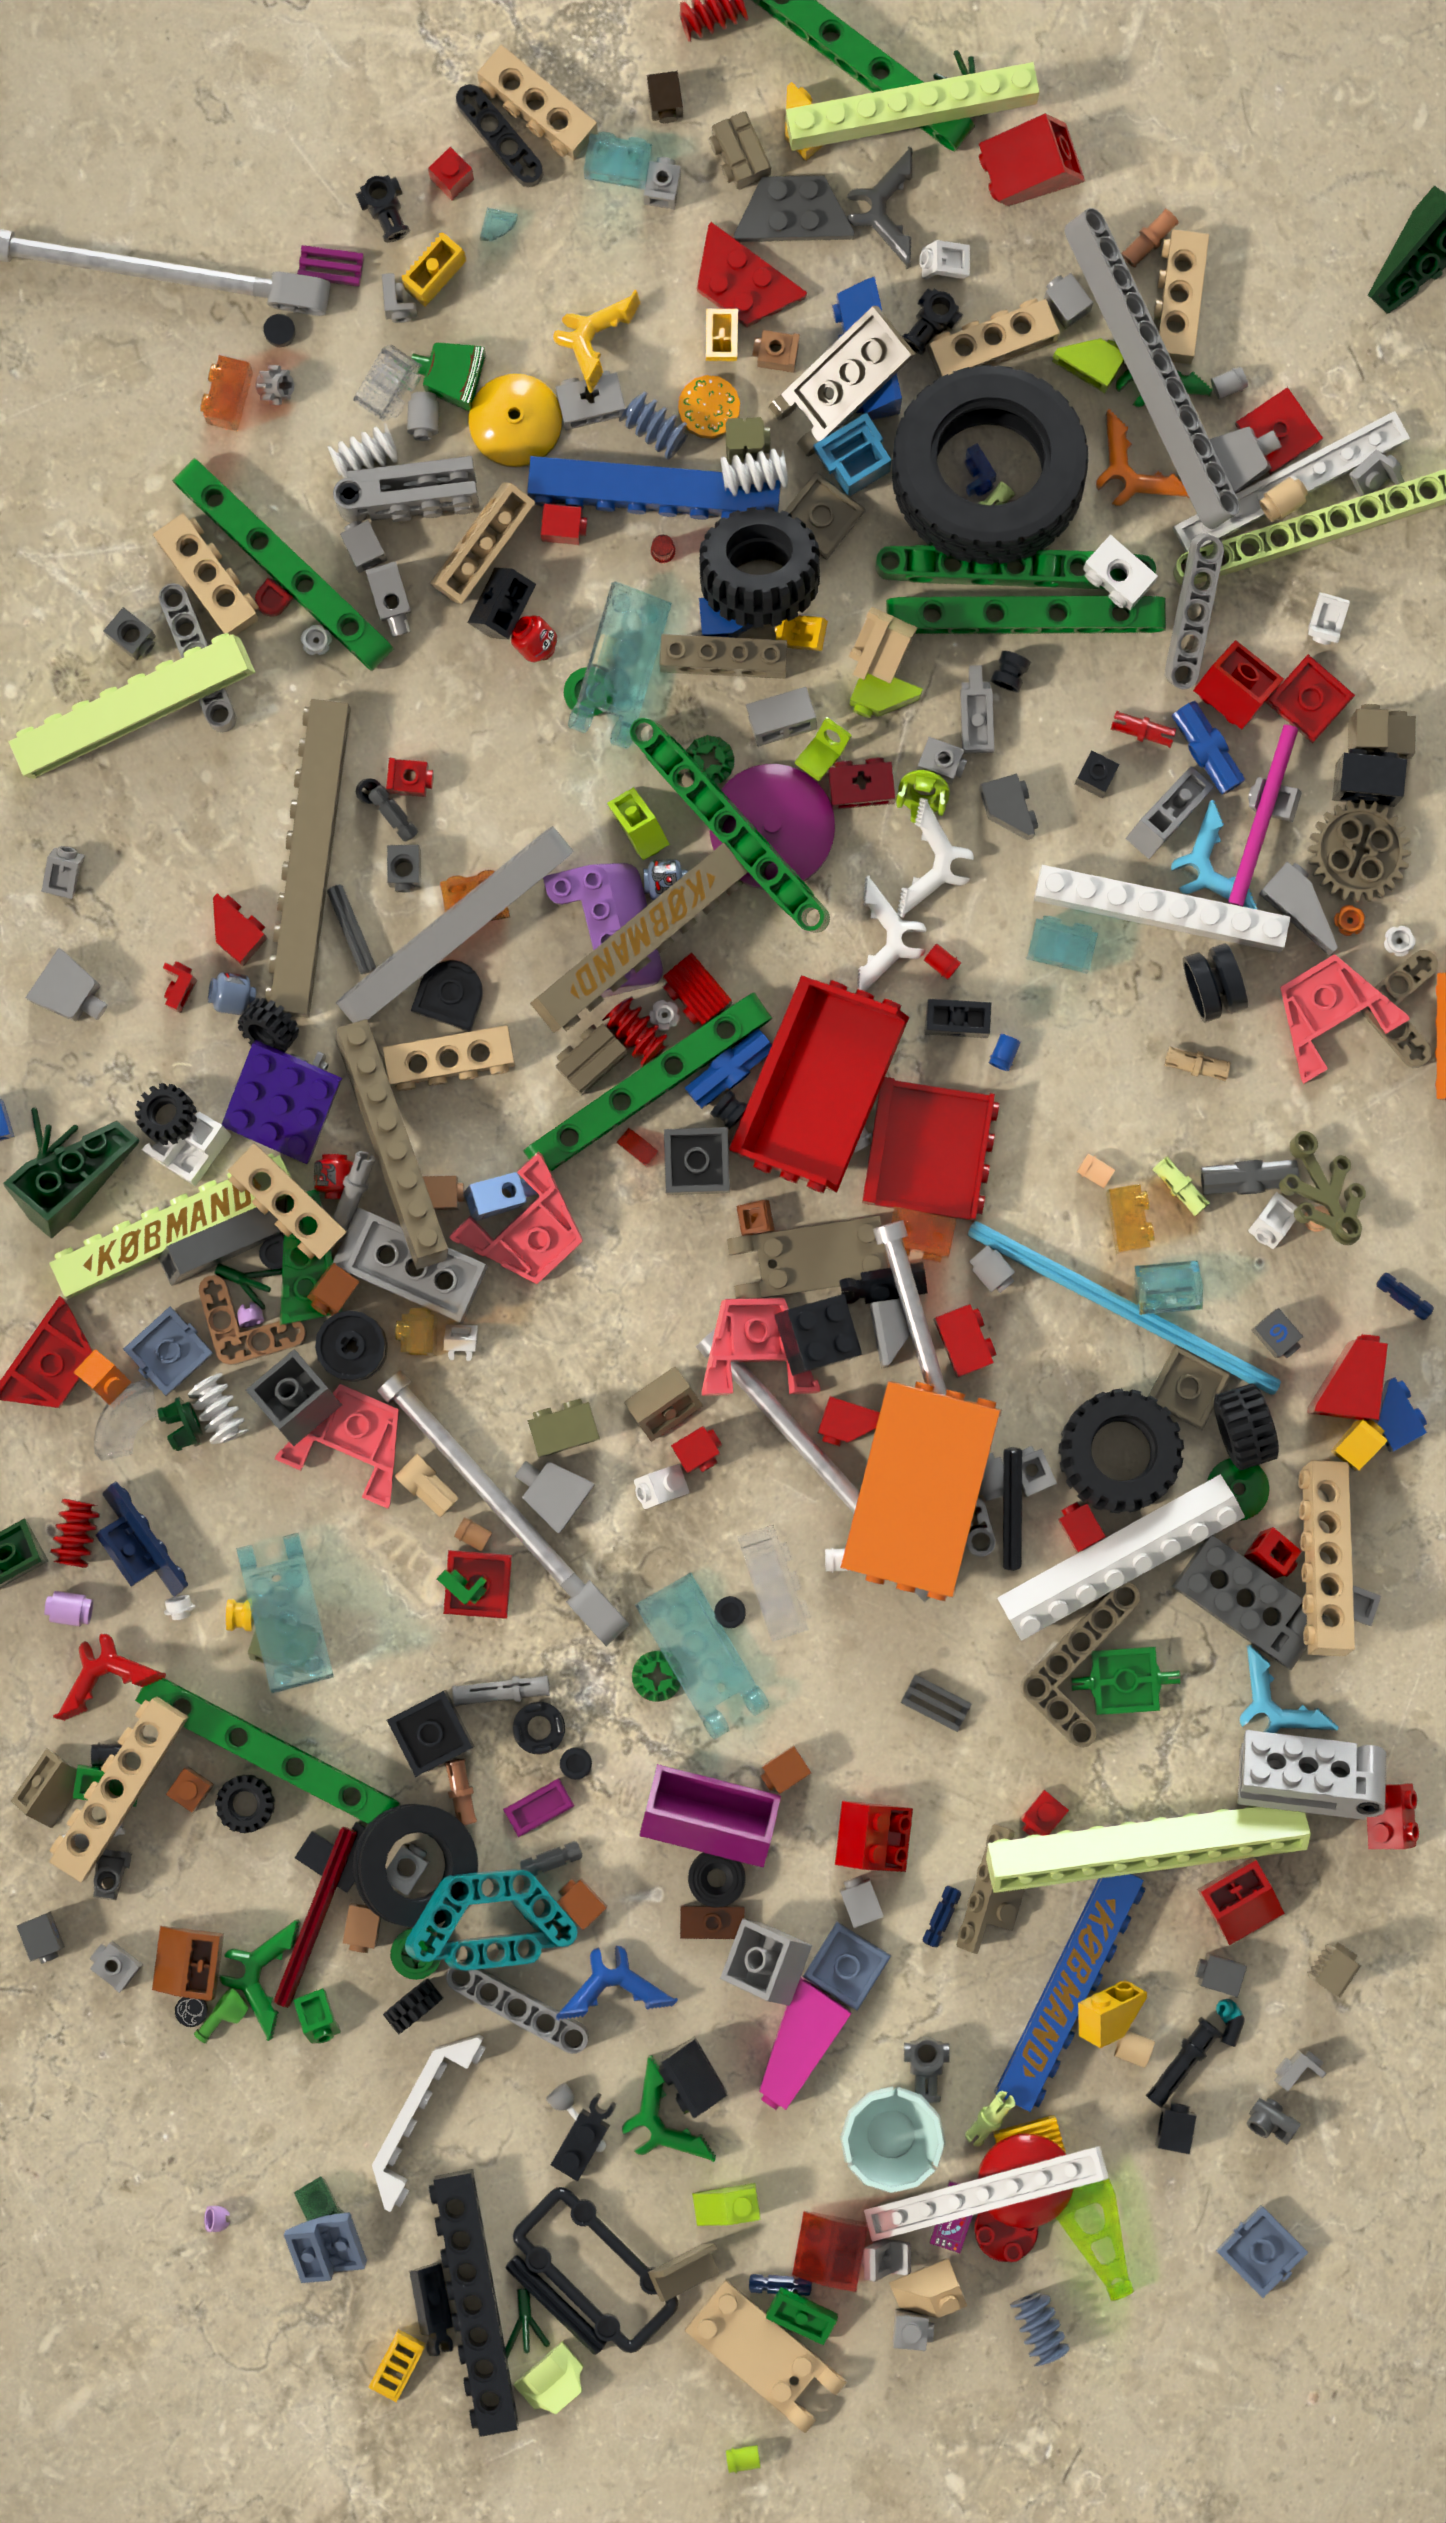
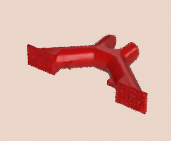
M100 1634L99 1641L102 1651L96 1660L89 1643L84 1641L80 1644L79 1656L83 1668L60 1711L53 1715V1717L65 1721L88 1710L86 1701L93 1698L92 1690L99 1677L105 1674L113 1673L122 1677L124 1684L132 1682V1684L140 1687L147 1686L159 1679L161 1680L166 1677V1674L117 1655L112 1637L109 1634Z

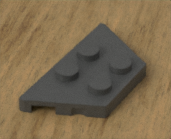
M824 175L761 177L734 233V239L738 242L854 240V230Z

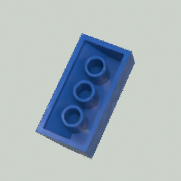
M875 277L868 278L837 293V304L832 305L835 323H841L843 334L872 306H878L882 310ZM897 373L859 408L856 414L861 413L863 415L867 413L871 420L900 414L902 395Z

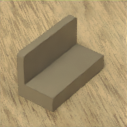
M676 1367L671 1368L624 1402L651 1442L703 1407L692 1388Z
M46 1748L11 1799V1802L25 1815L52 1828L73 1799L77 1768L69 1765L58 1754Z
M715 2243L701 2244L648 2272L661 2302H665L719 2274V2270L711 2255V2252L717 2250Z

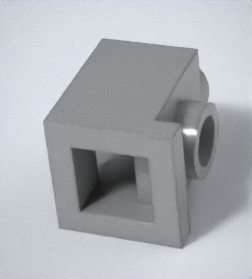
M658 157L657 162H649L644 189V205L675 210L681 175V166L675 165V160L667 157ZM657 177H668V180L661 183L657 180Z
M1033 1446L1023 1449L1022 1489L1025 1497L1057 1484L1043 1450L1034 1451ZM1029 1464L1036 1465L1038 1472L1035 1476H1029L1026 1473V1467Z
M113 1941L107 1947L101 1944L90 1958L94 1962L90 1969L113 1986L119 1993L125 1989L143 1965ZM109 1960L117 1962L118 1968L116 1971L108 1970L107 1962Z

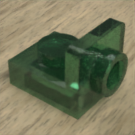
M322 2176L293 2192L307 2221L344 2213L337 2205L326 2180Z

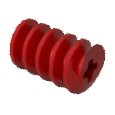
M691 0V8L684 1L680 3V20L689 42H691V32L693 31L699 38H703L704 27L711 34H714L715 23H718L725 30L726 19L728 18L734 25H738L739 14L748 21V14L743 0H703V4L700 0Z
M631 996L616 1005L602 1021L610 1018L607 1028L608 1030L618 1028L615 1034L618 1040L627 1037L623 1045L626 1049L636 1046L632 1056L633 1058H638L644 1055L640 1063L644 1067L667 1049L668 1046H665L664 1042L668 1035L663 1034L656 1037L655 1034L659 1025L647 1027L651 1017L649 1015L642 1018L638 1017L642 1007L638 1006L631 1009L630 1005L634 999Z
M62 1499L61 1503L69 1507V1510L60 1511L58 1514L66 1520V1523L56 1524V1528L62 1531L63 1535L53 1537V1540L61 1545L60 1548L50 1549V1553L58 1557V1560L53 1562L87 1568L89 1563L81 1559V1556L91 1555L92 1551L86 1548L84 1544L94 1542V1538L88 1535L87 1531L97 1530V1526L89 1520L100 1517V1513L92 1509V1506L98 1505Z

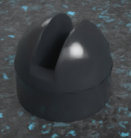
M375 779L361 780L355 790L357 798L362 803L373 804L369 796L362 792V788L371 792L381 784Z

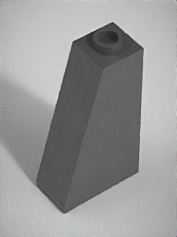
M256 1207L166 1246L158 1259L170 1285L173 1286L264 1243L282 1231L275 1226L278 1219L270 1211L264 1215Z

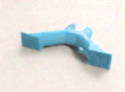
M1211 800L1192 853L1175 859L1171 864V871L1185 866H1193L1198 871V878L1195 881L1179 887L1182 893L1191 894L1207 888L1229 900L1236 877L1228 879L1215 872L1210 862L1214 845L1221 842L1218 833L1224 825L1222 819H1220V812L1217 811L1218 808L1214 804L1215 801ZM1248 889L1243 907L1257 910L1258 908L1255 907L1256 904L1254 903L1255 900H1253L1252 893Z
M1252 1645L1246 1646L1253 1702L1240 1716L1239 1721L1242 1727L1257 1713H1264L1267 1715L1269 1723L1263 1732L1277 1733L1280 1728L1338 1730V1726L1332 1720H1329V1717H1326V1714H1323L1319 1708L1308 1710L1302 1705L1298 1710L1281 1709L1271 1697L1270 1683L1275 1679L1269 1674L1268 1668L1271 1663L1255 1650Z

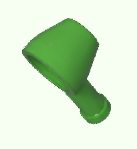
M229 1988L223 1994L208 2019L200 2029L194 2032L195 2037L199 2041L207 2043L210 2035L222 2020L235 2024L240 2022L248 2010V2006L240 1994L233 1988Z

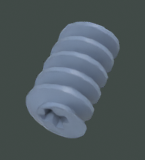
M643 392L631 401L622 413L619 422L627 418L626 428L632 429L636 427L635 434L638 437L646 434L645 442L647 444L656 442L655 450L657 452L666 449L665 458L669 460L678 452L688 437V434L684 433L687 423L684 422L676 427L674 424L677 416L674 414L670 418L665 419L667 408L663 407L656 412L657 400L654 399L646 404L647 392Z
M1041 2293L1030 2294L1010 2304L1011 2308H1021L1022 2310L1015 2316V2319L1026 2320V2324L1019 2330L1020 2332H1030L1031 2336L1024 2340L1025 2345L1035 2344V2348L1028 2353L1030 2357H1040V2360L1034 2366L1056 2361L1070 2350L1068 2344L1060 2343L1065 2338L1064 2333L1055 2331L1059 2328L1060 2322L1057 2319H1051L1056 2313L1054 2307H1046L1051 2301L1050 2296L1041 2295Z

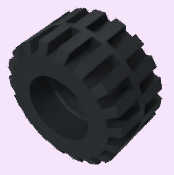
M1251 1383L1215 1395L1214 1411L1218 1428L1233 1464L1239 1470H1244L1277 1459L1279 1442L1268 1405L1255 1384Z

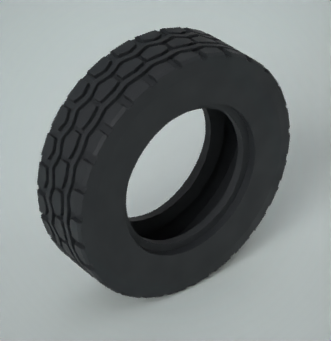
M981 365L975 366V368L967 367L956 370L950 375L946 374L933 381L931 386L925 387L917 395V399L912 400L896 430L892 459V485L900 512L905 514L904 519L912 530L917 531L918 536L929 546L933 545L939 552L947 556L951 555L958 560L993 565V563L998 562L999 564L1015 562L1016 559L1020 558L1022 560L1034 555L1039 549L1043 550L1053 543L1055 537H1060L1069 526V521L1073 520L1079 509L1088 470V445H1086L1087 438L1083 425H1080V418L1074 408L1069 406V401L1058 390L1055 391L1052 385L1026 371L997 365V367ZM978 425L1002 426L1017 432L1032 445L1039 457L1042 473L1033 488L1015 501L1001 505L977 504L962 498L946 484L937 464L940 451L954 435L967 428Z

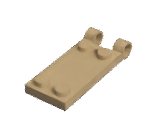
M726 2279L685 2328L686 2333L777 2408L804 2433H807L816 2419L795 2400L815 2377L835 2395L847 2383L839 2373L827 2365L785 2328L766 2319V2312ZM792 2376L798 2377V2384L792 2385L790 2378Z

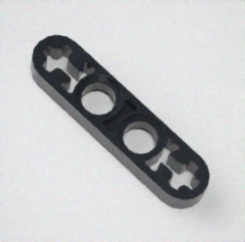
M472 84L462 86L456 94V103L461 114L522 186L534 187L538 185L543 177L540 160L479 87ZM468 94L470 97L476 95V105L481 110L478 114H476V110L470 103L464 105L465 95ZM492 116L498 120V127L494 131H485L481 127V122L484 118ZM506 140L515 141L518 145V150L513 155H505L500 150L502 143ZM522 156L523 162L527 167L532 168L535 166L534 177L528 174L524 177L522 176L524 174L523 167L518 162Z

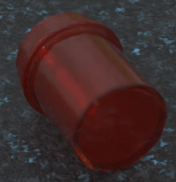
M663 534L656 536L651 546L652 558L659 563L671 561L676 552L673 540Z

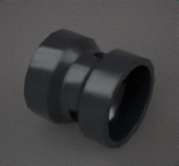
M1002 651L999 658L1000 669L994 671L991 682L1003 689L1019 692L1023 684L1020 677L1028 671L1031 662L1019 654Z

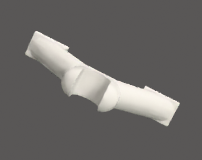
M925 798L919 799L921 802H919L920 806L918 807L915 825L921 828L923 832L921 840L929 842L935 853L933 868L921 878L913 877L912 885L909 888L903 887L901 889L902 896H900L901 900H899L900 904L898 905L897 914L903 918L907 912L943 883L959 886L967 884L970 878L954 875L950 870V864L955 858L974 860L971 850L951 845L928 804V800Z
M870 876L865 877L863 905L871 909V918L878 919L886 929L887 939L886 945L875 956L868 955L867 964L861 966L858 970L857 989L863 991L872 986L899 958H921L925 950L906 947L902 943L901 937L906 932H927L925 925L921 922L902 920Z

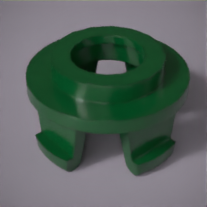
M177 1397L175 1402L164 1408L160 1407L157 1409L161 1422L172 1424L182 1421L184 1425L167 1436L173 1450L180 1451L183 1450L182 1448L190 1445L195 1447L200 1445L199 1436L203 1435V1431L189 1401L184 1403L181 1397Z

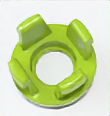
M927 770L909 772L900 780L896 806L897 808H902L904 804L911 809L910 822L915 823L917 822L915 819L917 818L916 815L920 806L919 802H921L919 799L925 798L928 800L933 813L938 811L937 814L942 816L950 796L949 786L940 775ZM933 787H935L936 791L931 795H922L916 791L918 790L931 793Z

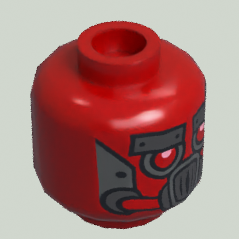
M322 1154V1159L317 1160L314 1164V1189L320 1193H325L324 1199L340 1200L345 1187L343 1180L350 1173L353 1162L347 1160V1155Z

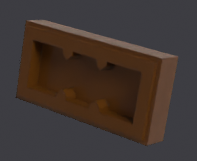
M681 1906L680 1939H735L742 1918H744V1906H725L720 1908Z

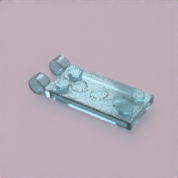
M617 581L611 583L578 700L569 717V728L586 733L592 723L594 709H598L619 717L613 727L610 743L624 749L630 747L633 741L630 737V728L633 722L639 719L660 646L661 634L664 632L671 608V602ZM607 696L612 697V704L607 703Z
M299 1533L283 1536L288 1560L259 1568L252 1544L236 1548L271 1694L334 1677ZM279 1575L281 1580L274 1582L272 1580L273 1577Z
M692 1573L685 1575L635 1604L701 1718L707 1732L713 1739H717L729 1732V1726L725 1718L715 1706L738 1692L742 1696L748 1710L754 1716L769 1708V1702L765 1694L754 1682ZM719 1683L724 1684V1692H720L717 1689Z

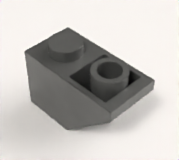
M1016 773L982 783L979 790L988 819L1026 840L1033 839L1035 835L1034 829L1038 828V823L1034 811H1028L1025 799H1029V792L1025 780L1019 781Z

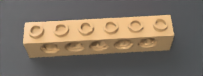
M1311 1460L1302 1468L1298 1479L1299 1488L1303 1489V1501L1300 1504L1299 1514L1300 1519L1304 1520V1532L1301 1535L1300 1545L1301 1550L1305 1551V1563L1302 1566L1301 1577L1302 1581L1306 1582V1594L1303 1597L1302 1608L1303 1612L1307 1614V1626L1304 1628L1303 1640L1304 1644L1308 1645V1655L1347 1656L1355 1650L1349 1462ZM1318 1490H1322L1327 1494L1328 1502L1320 1499ZM1319 1521H1323L1329 1526V1533L1321 1530ZM1320 1552H1325L1330 1557V1564H1326L1321 1560ZM1321 1583H1325L1331 1588V1596L1326 1595L1322 1591ZM1322 1614H1326L1331 1618L1333 1622L1332 1627L1324 1624Z
M157 1696L151 1699L150 1702L144 1700L135 1714L139 1718L133 1729L127 1727L118 1741L122 1747L117 1755L110 1754L101 1768V1771L105 1772L99 1783L92 1782L84 1795V1798L87 1799L86 1804L82 1810L76 1808L67 1822V1825L70 1826L69 1831L65 1837L59 1835L49 1850L53 1853L49 1863L80 1883L88 1878L189 1718ZM146 1725H152L157 1729L158 1738L155 1742L145 1739L143 1730ZM129 1752L137 1753L140 1756L141 1765L138 1769L128 1766L126 1756ZM112 1779H117L123 1784L124 1791L121 1796L111 1793L109 1783ZM95 1806L102 1807L106 1811L107 1818L104 1823L96 1822L93 1819L92 1810ZM77 1834H84L88 1837L89 1847L87 1850L79 1849L76 1846L75 1837Z

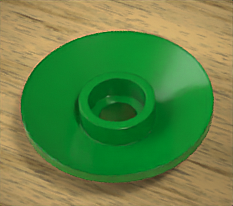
M1229 1458L1220 1462L1212 1469L1207 1481L1221 1474L1245 1518L1239 1521L1254 1517L1264 1508L1269 1497V1482L1265 1472L1259 1465L1239 1470ZM1236 1483L1244 1485L1245 1490L1243 1494L1237 1495L1234 1493L1233 1486Z

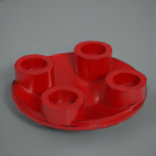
M988 2211L978 2213L975 2221L974 2232L979 2247L987 2256L1000 2262H1016L1032 2250L1037 2241L1038 2227H1012L998 2221Z

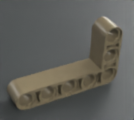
M1127 1582L1105 1594L1021 1681L1020 1688L1023 1696L1069 1742L1077 1747H1087L1094 1742L1097 1735L1096 1727L1057 1687L1137 1607L1141 1597L1140 1591L1132 1583ZM1123 1587L1129 1588L1133 1593L1132 1602L1126 1606L1119 1604L1116 1597L1117 1592ZM1106 1610L1111 1616V1622L1109 1626L1101 1629L1096 1626L1094 1617L1098 1611ZM1077 1633H1084L1088 1637L1089 1644L1083 1651H1077L1072 1646V1638ZM1060 1655L1066 1660V1669L1062 1673L1055 1674L1050 1669V1660L1054 1656ZM1034 1678H1038L1044 1683V1691L1036 1697L1031 1696L1027 1691L1029 1681ZM1055 1701H1062L1067 1707V1712L1061 1719H1055L1050 1714V1707ZM1083 1723L1088 1726L1090 1734L1085 1741L1080 1742L1073 1737V1729L1076 1725Z

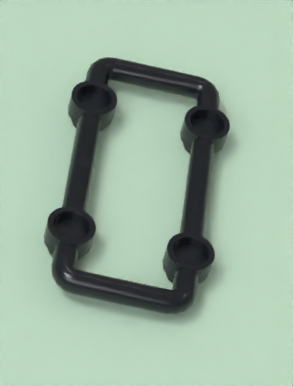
M554 2188L517 2225L513 2232L514 2243L526 2255L527 2267L535 2273L543 2272L595 2324V2333L599 2339L613 2341L624 2352H637L675 2314L679 2304L678 2298L675 2296L665 2301V2306L632 2340H629L620 2331V2321L613 2314H603L551 2263L550 2251L541 2245L534 2246L526 2238V2235L559 2200H562L571 2209L573 2222L578 2226L590 2227L640 2277L641 2289L650 2295H655L657 2292L648 2272L656 2267L648 2268L596 2216V2206L588 2199H579L567 2188Z

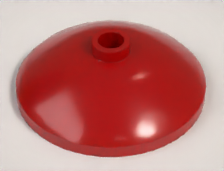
M1030 2133L1012 2135L996 2143L987 2152L980 2164L977 2179L1065 2156L1066 2153L1058 2144L1047 2137ZM1074 2188L996 2208L988 2212L998 2221L1012 2227H1038L1052 2221L1065 2209L1071 2199Z

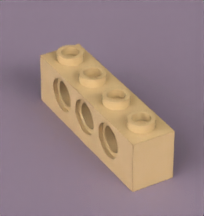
M503 45L497 48L477 72L480 83L479 88L483 93L492 99L496 96L504 103L503 108L514 118L520 116L528 122L526 125L528 129L537 137L541 138L543 135L552 142L550 144L551 147L562 157L568 155L575 160L598 133L596 121ZM510 80H515L520 85L517 89L510 91L504 88V84ZM532 100H540L544 103L543 107L538 110L530 109L528 104ZM558 119H563L568 123L561 130L554 129L551 126Z
M1172 229L1169 239L1163 240L1161 258H1167L1165 270L1160 269L1157 288L1163 289L1162 300H1156L1154 319H1159L1158 332L1172 362L1192 364L1195 354L1209 234ZM1181 260L1189 264L1190 270L1181 272L1176 269L1174 263ZM1181 291L1185 294L1187 300L1176 302L1172 299L1171 293ZM1176 321L1181 324L1183 330L1179 333H1173L1167 328V323Z
M1036 298L1030 299L1022 303L1020 309L1010 313L1008 310H1002L993 314L989 321L981 324L979 321H973L964 325L961 328L962 331L950 335V332H944L935 336L932 339L933 342L929 343L928 353L938 378L967 367L995 366L1057 342L1060 332L1047 299L1038 301ZM1022 322L1029 326L1030 331L1026 334H1019L1014 330L1013 326L1016 323ZM988 334H996L1000 337L1001 342L997 345H989L984 337ZM959 345H967L972 350V353L968 356H960L956 353L955 348Z
M502 482L429 584L454 603L462 604L535 504V501L512 483Z
M182 513L153 533V536L222 633L237 636L259 620L255 612L259 607L249 593L243 596L237 588V585L241 582L231 568L224 570L219 563V560L223 557L212 542L206 545L201 535L205 532L196 519L193 517L188 520L185 514ZM186 545H198V551L195 555L187 557L182 554ZM204 570H216V577L209 582L202 581L201 574ZM224 594L235 596L233 604L228 607L220 606L219 599Z
M508 1025L383 1047L388 1080L391 1088L397 1087V1091L412 1090L416 1088L415 1083L427 1081L429 1086L447 1083V1078L459 1076L460 1080L478 1078V1072L489 1070L491 1075L510 1072L509 1067L515 1066ZM479 1046H484L490 1051L488 1059L484 1062H477L472 1058L474 1049ZM447 1052H454L458 1055L457 1064L451 1068L444 1067L441 1064V1058ZM422 1057L427 1060V1067L423 1072L414 1073L410 1070V1064L414 1058Z
M255 1143L227 1170L232 1175L228 1180L241 1193L247 1189L255 1197L252 1203L264 1215L270 1211L278 1219L275 1226L287 1237L293 1233L301 1241L297 1247L310 1259L314 1256L321 1259L347 1232ZM259 1172H265L271 1178V1185L265 1191L256 1189L253 1184L254 1176ZM288 1194L293 1198L294 1208L290 1212L282 1213L277 1209L276 1201L280 1195ZM306 1216L313 1217L317 1222V1230L312 1235H305L299 1229L301 1219Z

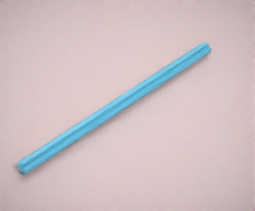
M978 1221L972 1223L968 1231V1236L986 1246L989 1245L993 1250L996 1249L999 1253L1161 1338L1188 1350L1245 1382L1255 1384L1257 1388L1270 1395H1274L1278 1391L1281 1384L1280 1379Z

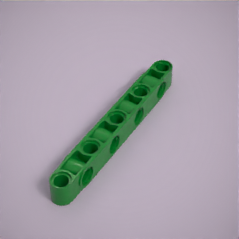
M752 0L872 93L924 83L816 0H790L786 4L776 3L775 0ZM828 32H834L839 36V39L830 42L825 40L823 35ZM877 69H883L889 75L884 79H878L872 73ZM968 117L920 126L919 128L944 147L955 152L974 129L975 124Z
M193 458L172 480L198 508L370 671H373L394 650L393 646L197 459ZM219 494L224 497L223 502L219 506L212 507L208 505V500L212 495ZM258 537H265L269 541L264 549L258 550L252 547L254 540ZM307 579L314 582L313 588L309 592L303 593L297 590L299 583ZM353 622L358 624L359 629L354 635L348 636L342 633L343 627L347 623Z
M886 546L877 554L875 565L876 572L881 578L893 581L1105 589L1101 585L1099 587L1094 586L1088 581L1085 574L1083 576H1075L1070 571V566L1075 563L1084 566L1085 562L1095 551L1039 549L1034 555L1022 560L1020 558L1016 559L1017 562L1022 564L1024 570L1019 574H1013L1007 568L1008 563L999 564L998 562L993 563V565L977 564V562L971 561L969 563L958 559L956 560L961 564L960 570L951 572L945 568L944 563L948 559H955V557L939 552L934 546ZM1133 554L1156 573V564L1152 558L1147 555ZM886 557H894L899 565L895 569L889 570L883 567L881 561ZM1116 568L1110 571V576L1115 581L1121 582L1127 578L1126 573L1122 569Z
M1109 596L895 597L886 600V613L917 627L915 634L1157 633L1166 630V599L1160 596H1143L1131 610L1124 606L1122 609L1128 613V619L1125 621H1117L1113 617L1112 611L1120 607L1113 603ZM1055 608L1064 611L1066 618L1063 621H1054L1049 616V611ZM928 609H935L939 612L940 619L936 622H929L924 618L923 613ZM990 609H998L1003 614V619L993 622L988 619L986 612Z
M649 718L635 720L630 728V737L646 755V758L717 838L722 843H725L735 858L784 912L806 931L813 933L824 931L829 925L830 914L814 896V893L689 753L659 723ZM651 725L653 736L648 741H643L641 731L644 727ZM692 771L695 780L691 786L684 787L682 778L686 772ZM729 817H734L736 828L733 832L727 834L723 828L724 822ZM775 863L778 867V873L775 878L768 880L765 876V869L769 864ZM816 909L820 914V920L815 926H809L806 919L807 914L811 910Z
M755 992L749 994L530 1144L523 1152L528 1159H531L539 1151L550 1172L711 1063L727 1049L734 1047L747 1038L753 1031L763 1027L772 1020L771 1015ZM728 1023L734 1027L735 1033L731 1038L723 1039L717 1034V1029L721 1024ZM671 1059L680 1060L683 1064L682 1071L676 1075L669 1074L665 1070L666 1063ZM616 1096H628L631 1100L630 1106L626 1110H617L613 1106V1100ZM573 1130L579 1135L578 1142L575 1145L565 1146L561 1142V1136L565 1131Z
M165 1678L142 1687L135 1699L137 1703L142 1704L144 1700L150 1702L151 1699L157 1696L174 1708L179 1699H187L191 1704V1711L187 1715L189 1718L184 1724V1728L367 1824L382 1812L401 1804L381 1791ZM236 1728H242L247 1733L248 1739L243 1746H238L232 1741L231 1735ZM295 1757L304 1763V1771L301 1775L297 1776L291 1774L288 1770V1762L291 1758ZM353 1787L359 1790L361 1799L357 1805H351L345 1801L344 1793L347 1788Z

